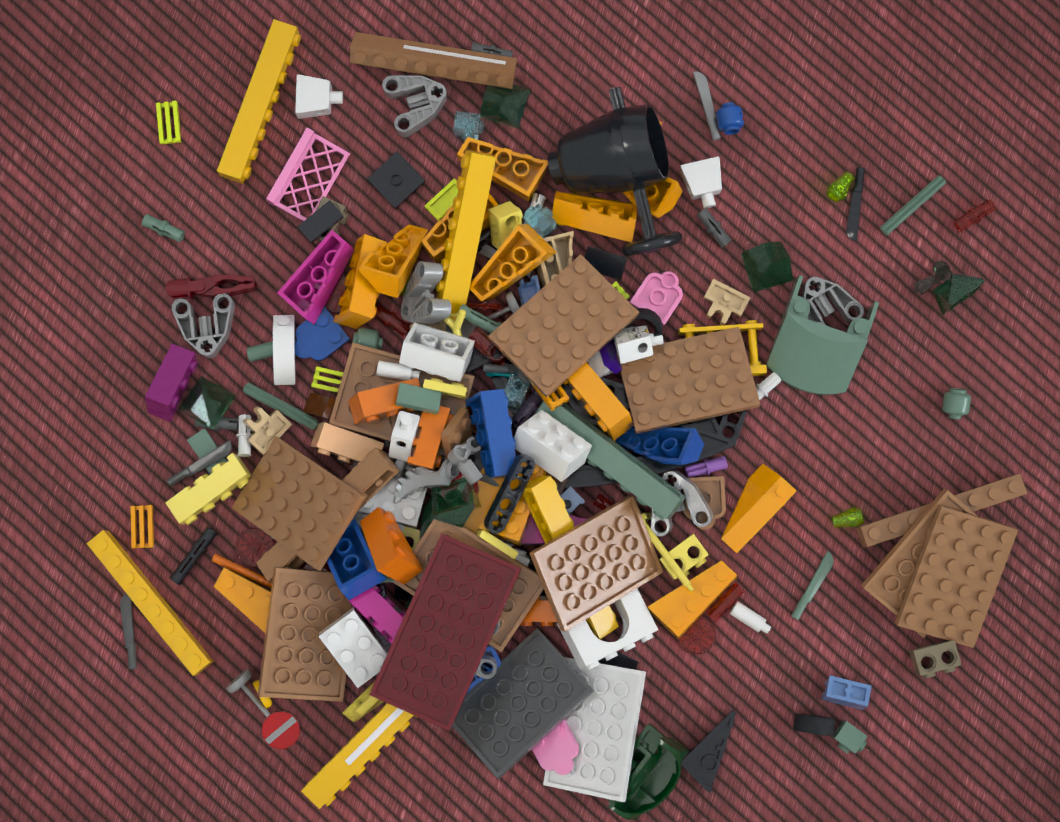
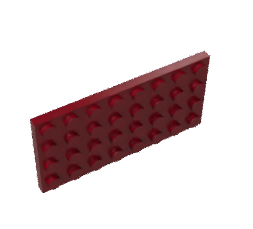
M441 533L369 695L450 731L521 572V568Z

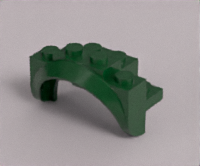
M647 724L635 741L626 801L620 802L607 799L610 802L608 807L627 820L639 819L642 814L657 807L669 796L676 786L681 773L682 760L689 751L673 737H666L652 724Z

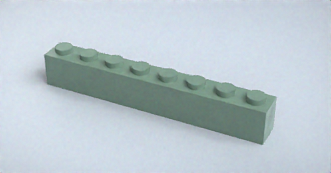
M543 401L535 414L543 410L590 443L592 447L586 461L594 467L598 466L601 468L607 478L615 479L619 482L620 488L625 492L633 493L640 504L648 505L652 508L653 513L658 518H671L686 498V496L565 402L562 403V406H557L555 410L551 411Z

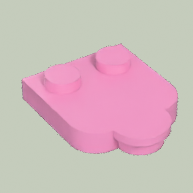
M673 272L649 274L630 303L636 309L647 308L656 312L661 318L662 326L664 327L683 297L682 289L678 286V277Z
M564 719L532 750L544 770H554L557 774L566 775L573 769V759L579 753V745Z

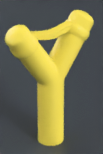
M460 309L455 314L450 313V316L444 319L446 324L452 329L453 334L461 337V326L466 315V311ZM457 315L456 320L454 321L452 317Z

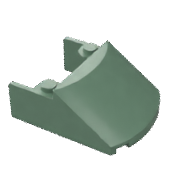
M799 275L794 281L766 367L773 373H776L781 381L803 392L816 395L845 393L868 342L867 338L879 302L875 301L869 306L865 319L856 318L851 321L847 333L807 319L810 304L807 299L797 295L803 276Z

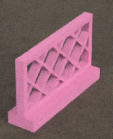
M306 128L266 198V202L275 205L301 221H305L307 218L300 214L299 207L310 204L312 209L311 215L315 213L322 197L327 196L350 153L315 134L313 130ZM315 140L324 145L325 152L313 153L312 145ZM338 152L344 157L340 163L332 165L329 154ZM326 155L329 166L318 168L315 157ZM312 158L315 169L304 172L301 165L303 160ZM330 169L332 173L331 180L322 182L319 171ZM316 172L319 183L308 186L305 175ZM302 176L305 187L293 190L291 181L295 177ZM328 184L324 191L323 185ZM289 185H290L291 191L286 192V190L288 189V187H289ZM320 186L322 191L321 198L312 200L309 189ZM306 190L309 201L297 204L295 193ZM292 194L295 205L286 207L280 203L284 195Z

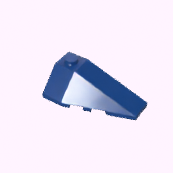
M633 426L615 441L621 447L660 463L676 465L698 461L705 445L695 428L673 427L636 434Z

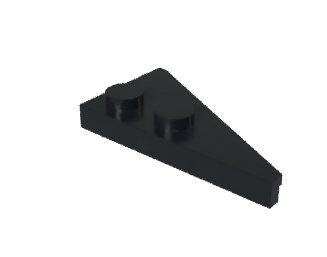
M733 710L682 760V766L708 793L712 790L715 775L718 772L719 763L723 757L728 742L727 739L734 723L736 713Z

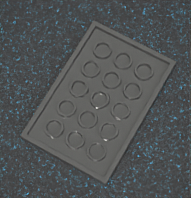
M537 628L501 661V665L496 669L493 677L484 678L466 694L454 721L453 728L494 776L500 779L589 697L594 690Z

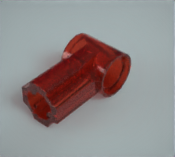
M480 327L474 329L468 338L475 340L474 348L487 357L492 364L502 365L507 357L502 353L499 358H493L491 356L492 352L499 349L488 339L489 335Z

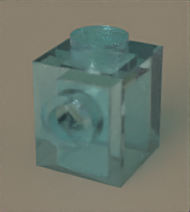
M456 111L453 129L454 137H461L464 141L467 137L479 139V133L483 134L484 121H481V114Z
M539 203L535 207L531 206L524 213L523 219L525 224H529L542 238H545L557 227L555 220L552 218L554 216L553 213L546 206L542 208Z
M511 373L504 388L505 395L508 397V406L516 410L522 404L531 383L530 381L529 383L522 381L518 374L514 375Z

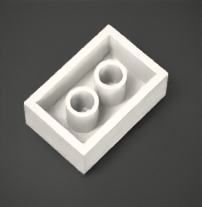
M414 323L403 342L399 363L408 368H416L426 371L431 375L436 374L446 377L448 380L460 382L471 361L475 340Z
M543 410L520 425L514 436L516 441L515 449L533 458L535 464L561 482L585 463L592 447L590 443Z
M392 478L358 511V513L368 515L377 507L392 512L398 524L416 529L427 488L422 492L416 490L413 495L408 494L406 499H402L401 502L395 504L393 503V492H397L395 485L401 483L398 481L399 479Z
M354 607L319 632L321 641L357 688L380 672L388 651Z

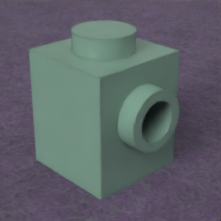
M842 720L831 737L839 743L837 747L847 754L850 751L856 754L857 751L861 752L867 744L865 740L868 736L848 721Z

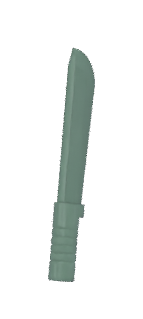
M829 551L823 557L805 593L791 615L795 620L800 619L806 605L811 603L812 598L833 566V556Z

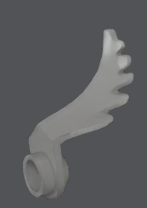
M447 458L442 463L439 471H431L423 467H416V473L407 471L405 473L407 479L401 477L398 480L401 484L395 485L397 492H393V503L398 504L402 499H406L408 494L413 495L416 490L422 492L427 487L437 489L440 486H449L453 478L459 475V466L452 464Z

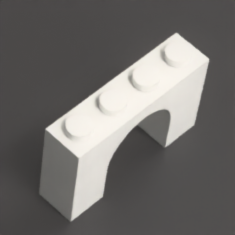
M638 589L633 590L614 602L623 622V631L617 641L605 642L598 639L590 630L586 620L566 632L561 631L580 670L585 667L591 670L600 665L599 660L605 658L608 661L618 656L617 651L623 649L626 652L636 647L635 642L641 640L644 643L654 638L652 633L658 631V628Z

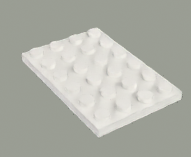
M564 657L590 685L594 692L565 718L579 745V753L573 759V769L566 775L557 774L554 770H545L543 785L625 802L646 672L601 663L591 670H588L587 667L580 670L575 659Z

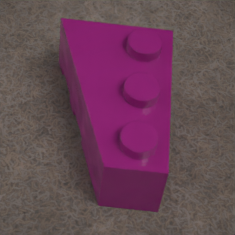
M171 344L145 395L148 414L172 422L183 392L188 386L190 375L195 372L198 365L195 352Z

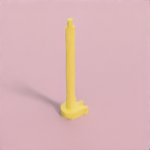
M642 513L641 516L652 543L684 587H687L690 592L694 589L690 585L689 579L647 524L648 520L651 519V513Z

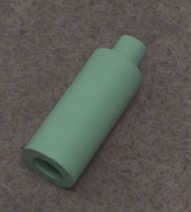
M273 341L247 347L249 361L254 362L273 357Z

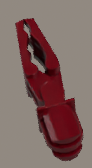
M213 275L196 279L195 281L187 276V278L168 281L165 289L173 299L194 300V295L216 297L218 294L223 293L235 296L254 292L257 290V283L251 276ZM225 283L239 284L235 287L227 289H221L218 287L222 286Z

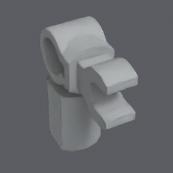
M474 437L468 438L464 444L456 445L448 453V460L452 464L459 466L458 469L471 486L483 477L472 460L468 459L470 455L476 454L481 449L480 446L477 448L471 446V442L475 439Z

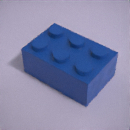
M355 519L351 520L327 560L339 590L348 600L386 580V576L376 569L362 527Z

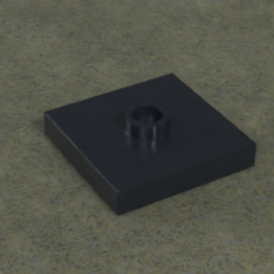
M398 151L367 178V181L395 210L425 183L421 175Z

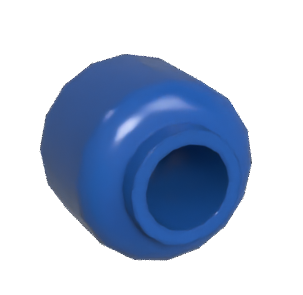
M728 102L724 103L717 110L716 118L720 131L726 135L740 132V129L744 126L743 111L740 106Z

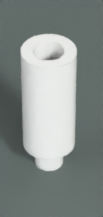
M379 360L377 376L404 381L411 380V378H418L419 380L420 371L408 368L403 364Z
M738 601L730 611V615L757 632L762 630L767 634L771 629V626L765 623V618Z

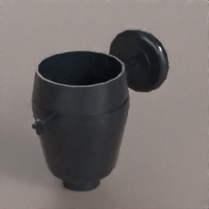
M621 86L609 89L613 111L563 135L558 141L557 151L548 153V166L551 177L556 185L565 183L575 193L633 191L644 238L637 239L632 243H626L622 247L624 255L632 256L660 251L662 248L679 244L682 241V234L678 231L656 235L645 189L666 180L669 176L668 153L658 117L649 104L625 107Z

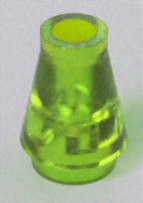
M844 172L842 176L827 187L826 195L834 202L844 200L855 179L854 176L849 172Z
M852 507L832 516L834 528L860 527V524H864L860 507Z

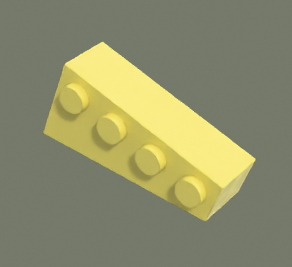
M230 454L227 456L228 462L218 463L212 468V474H205L195 480L194 487L188 486L166 502V505L179 524L184 525L186 523L189 525L198 519V514L203 511L204 513L209 512L215 507L214 503L220 499L225 501L233 495V490L238 487L242 489L248 484L252 474L238 455Z

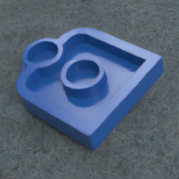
M324 307L315 324L306 320L296 329L295 354L302 359L311 357L316 361H323L348 343L350 338L338 323L333 322L334 318Z

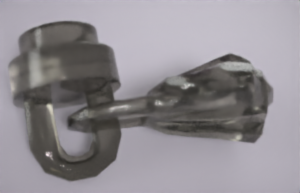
M943 260L935 262L933 265V273L935 275L915 282V293L923 295L936 283L950 280L953 273L950 270L949 264Z

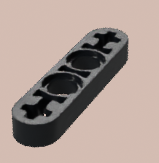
M526 454L516 456L485 517L484 526L493 534H499L505 529L535 469V461ZM525 462L527 463V466L522 467L521 463ZM514 479H518V487L515 489H511V481ZM508 498L509 505L505 509H501V501ZM498 521L497 526L492 525V522Z

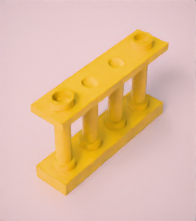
M757 320L745 321V324L706 327H695V324H685L683 328L678 330V335H685V338L694 337V334H708L739 327L741 332L748 331L749 364L752 375L764 376L767 373L766 365H761V362H758L756 331L762 330L763 323H757Z

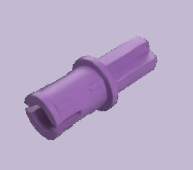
M724 456L711 460L703 459V462L686 466L685 473L688 478L702 474L710 475L711 472L727 469V461Z

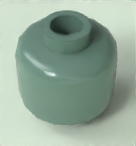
M359 328L357 332H354L353 343L378 350L382 349L383 338L379 337L377 330Z
M950 388V391L944 393L942 410L949 414V418L961 419L962 415L969 414L971 395L966 393V389Z

